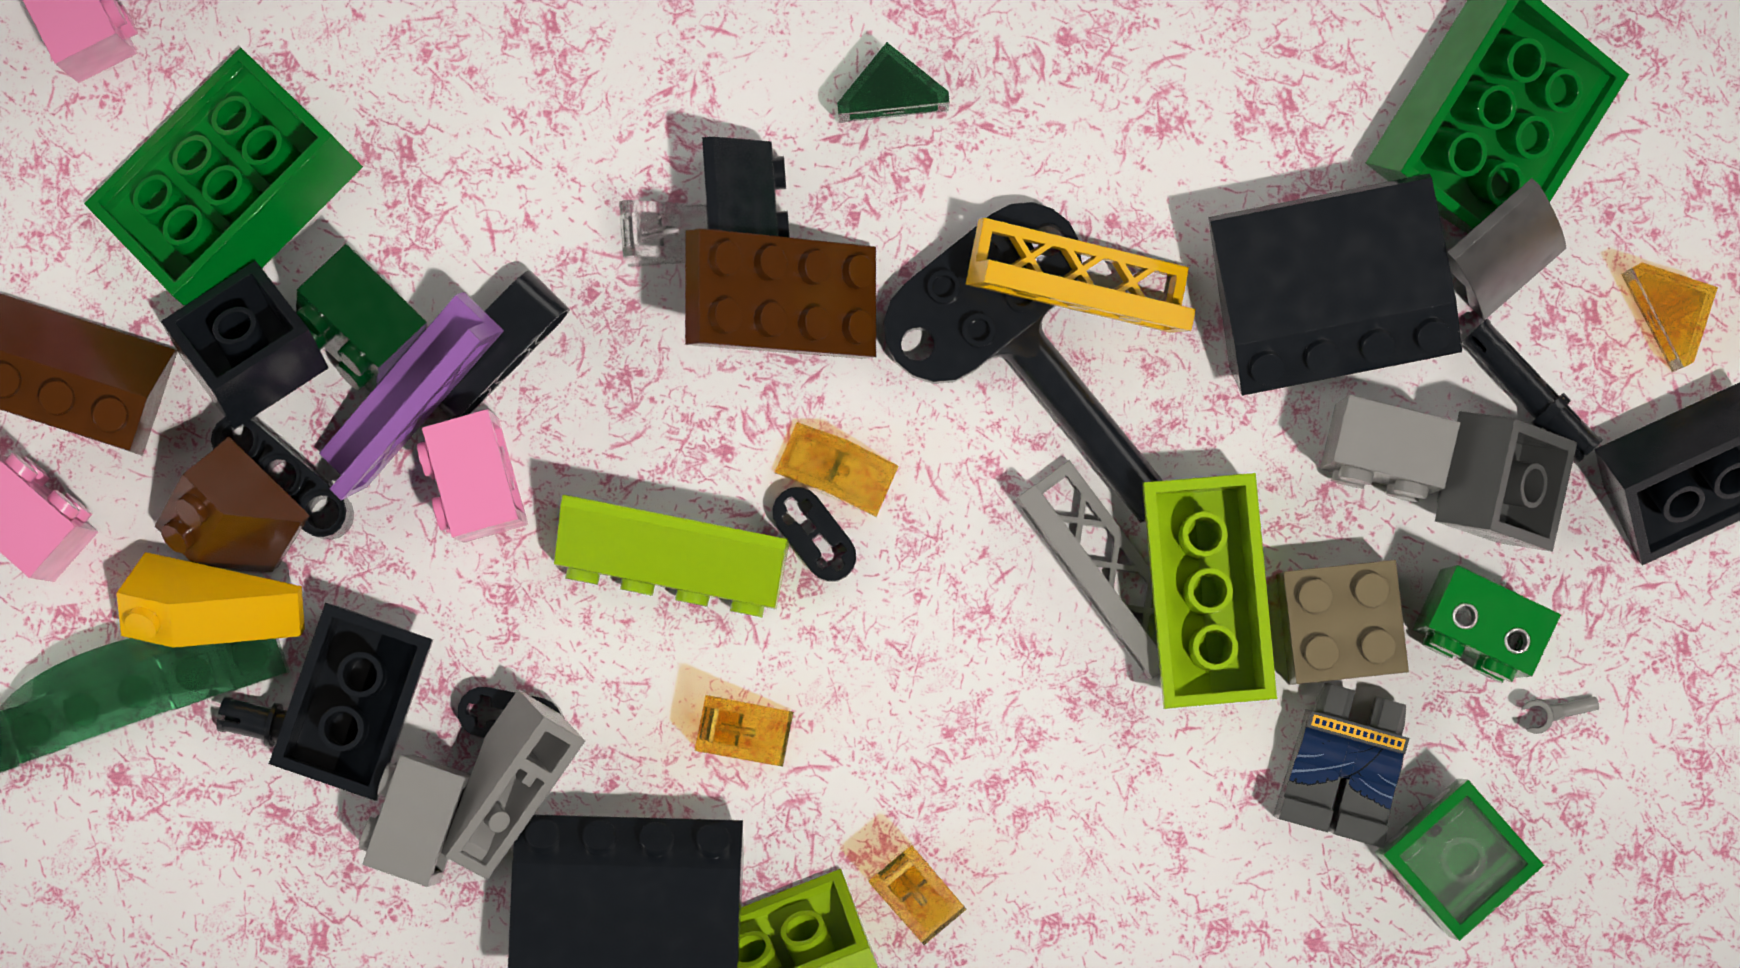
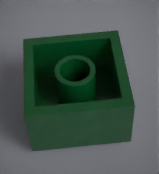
M347 244L342 246L297 288V315L310 330L319 350L325 348L339 362L336 365L337 371L356 390H360L364 386L371 393L426 330L427 321Z

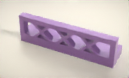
M465 292L453 297L319 452L341 475L330 487V490L341 501L370 485L503 333L504 330Z

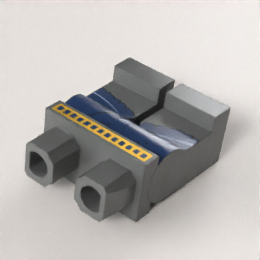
M1325 682L1315 701L1313 711L1305 709L1301 723L1302 726L1273 816L1280 820L1327 833L1329 831L1334 835L1384 848L1389 828L1387 823L1399 781L1404 754H1406L1410 739L1402 736L1405 726L1406 705L1375 696L1368 724L1365 726L1348 721L1356 691ZM1340 779H1342L1337 801L1333 811L1332 808L1338 790Z

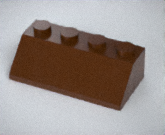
M0 293V410L143 456L178 351Z

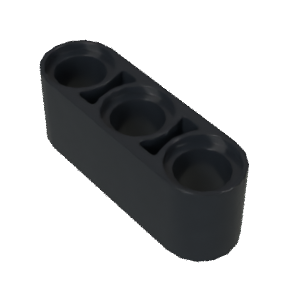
M531 270L518 277L484 311L504 331L438 406L451 419L471 414L568 314L570 309Z
M225 417L216 424L212 431L211 444L213 449L230 437L231 433L236 430L233 429ZM250 419L238 427H248L251 430L254 438L253 446L246 454L269 476H271L273 469L281 463H291L295 468L296 481L293 487L286 491V493L310 515L302 530L314 537L327 540L340 538L349 531L354 520V510L348 498L341 501L330 490L332 484L262 424ZM326 498L333 499L338 506V519L331 527L320 529L313 522V508L320 500Z

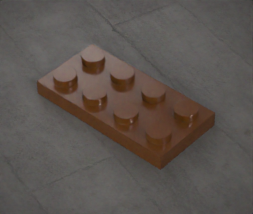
M702 228L686 230L685 345L858 359L876 357V247Z

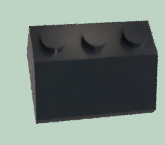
M715 136L702 137L708 229L790 238L788 211L777 212L776 190L786 189L784 156H773L772 141Z
M1740 382L1594 449L1604 490L1642 566L1740 521Z
M325 603L269 764L377 801L379 797L377 793L382 775L387 764L391 763L433 639L334 604Z

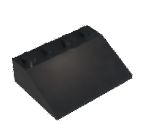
M1430 174L1208 217L1229 368L1242 396L1462 352L1457 301L1433 180Z
M533 815L514 842L508 968H738L744 865L743 820Z

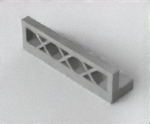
M1068 460L1038 484L1033 485L1018 496L1015 501L1148 679L1154 678L1160 673L1158 647L1147 634L1150 615H1154V608H1151L1153 593L1150 567L1071 461ZM1065 477L1069 479L1080 494L1077 517L1058 515L1043 495V493ZM1086 503L1099 521L1084 519ZM1065 523L1076 524L1075 536ZM1083 525L1104 528L1114 539L1111 562L1092 560L1080 544ZM1119 548L1132 565L1117 563ZM1098 567L1109 569L1108 580ZM1116 570L1134 572L1141 575L1147 583L1144 607L1127 605L1114 590ZM1132 612L1143 613L1142 624L1138 622Z

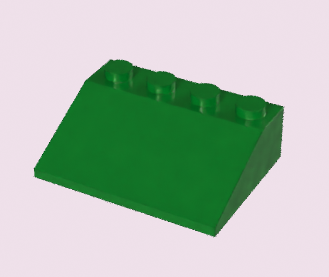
M1467 0L1365 164L1387 181L1430 174L1433 180L1440 217L1468 234L1531 178L1540 185L1550 202L1630 74L1541 0Z
M240 47L84 204L160 284L185 306L255 260L263 268L363 166Z

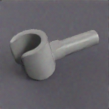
M1596 697L1548 705L1541 700H1531L1526 702L1521 710H1525L1533 706H1540L1546 710L1547 720L1542 726L1526 728L1528 732L1541 734L1551 727L1553 721L1599 710V703Z

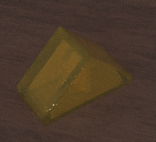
M1643 262L1622 273L1621 275L1671 371H1677L1694 363L1718 287Z
M796 422L775 474L877 518L899 466L847 439Z
M705 695L694 751L783 767L794 712Z
M911 842L868 878L871 886L923 945L928 943L967 910Z

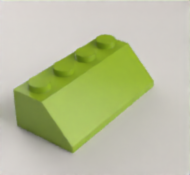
M1256 473L1142 483L1163 709L1277 699Z
M563 494L554 564L567 568L566 579L598 585L600 575L622 579L621 590L653 596L655 586L677 590L676 601L708 607L709 598L715 597L732 601L731 612L763 618L764 608L777 610L790 544L785 538Z
M838 869L741 907L738 968H879L842 870Z

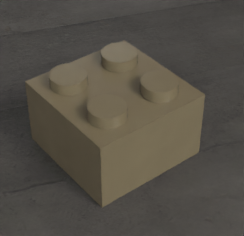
M1396 560L1285 571L1276 574L1289 685L1409 672Z

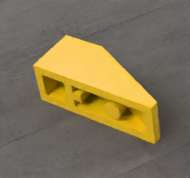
M145 552L116 592L121 636L172 648L298 637L305 630L302 586Z

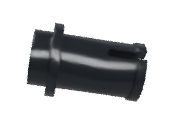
M225 696L218 711V714L225 715L224 719H217V730L263 739L265 746L273 747L277 741L287 710H283V705L280 703H274L272 707Z

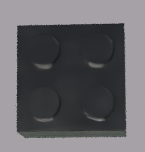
M256 260L160 321L184 363L233 429L238 428L329 368L308 327Z

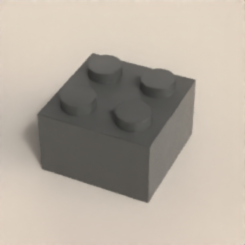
M1459 411L1457 422H1460L1445 489L1438 492L1435 522L1496 543L1553 552L1577 442L1515 418Z

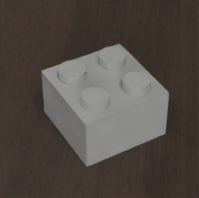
M1348 395L1335 404L1320 469L1333 472L1331 481L1338 484L1364 489L1365 485H1372V482L1387 485L1386 495L1412 502H1418L1419 498L1427 499L1428 495L1445 489L1460 422Z
M400 755L398 762L395 764L388 763L382 775L377 795L385 797L380 815H377L376 818L369 817L359 842L358 848L366 851L362 865L425 887L440 883L448 862V858L441 852L471 774L417 755Z

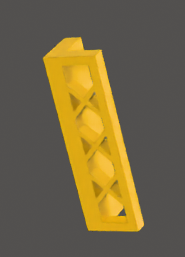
M988 218L978 219L965 285L1168 333L1192 331L1196 309L1182 306L1189 267ZM992 234L1009 237L1021 258L1011 265L987 260ZM1025 242L1038 244L1039 246L1030 251ZM1049 248L1059 249L1072 271L1063 277L1043 273L1035 258ZM1076 254L1091 258L1081 263ZM1101 260L1108 261L1113 264L1123 283L1114 289L1094 285L1086 271ZM1127 266L1141 270L1132 276ZM1153 272L1170 276L1166 302L1145 297L1137 283Z

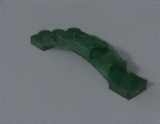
M129 638L67 659L26 682L0 706V774L127 726L288 674L290 670L279 638L175 648Z

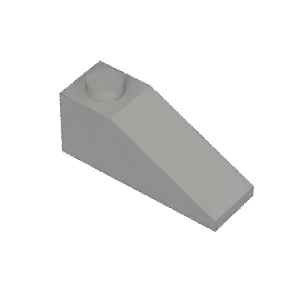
M517 690L485 736L441 852L446 858L487 880L490 878L585 743L583 737L560 713Z

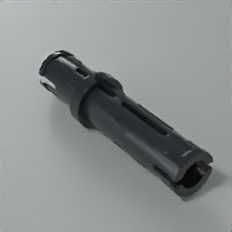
M1488 318L1461 342L1534 417V420L1531 422L1533 426L1543 427L1546 431L1577 442L1573 459L1575 464L1583 460L1586 455L1603 441L1568 405L1571 399L1564 392L1559 396L1500 334Z

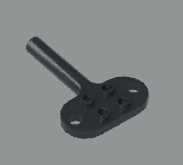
M1034 202L1009 204L987 217L988 219L1033 230L1050 226L1057 229L1062 237L1079 240L1069 221L1053 208ZM977 226L909 279L890 300L884 319L886 346L895 363L913 378L932 384L956 382L975 372L993 358L1000 357L1008 360L1138 521L1142 523L1146 520L1142 483L1163 481V479L1046 337L1042 330V321L1044 316L1056 306L965 285ZM992 234L987 260L1011 265L1021 258L1009 237ZM1025 242L1030 251L1034 249L1032 243ZM1061 250L1053 256L1039 255L1035 258L1043 273L1063 277L1072 271ZM1076 254L1080 262L1082 263L1081 255ZM913 330L925 331L934 342L933 352L924 360H912L902 350L901 343L903 338Z

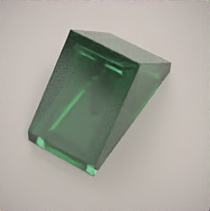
M886 42L838 101L839 123L949 111V92Z

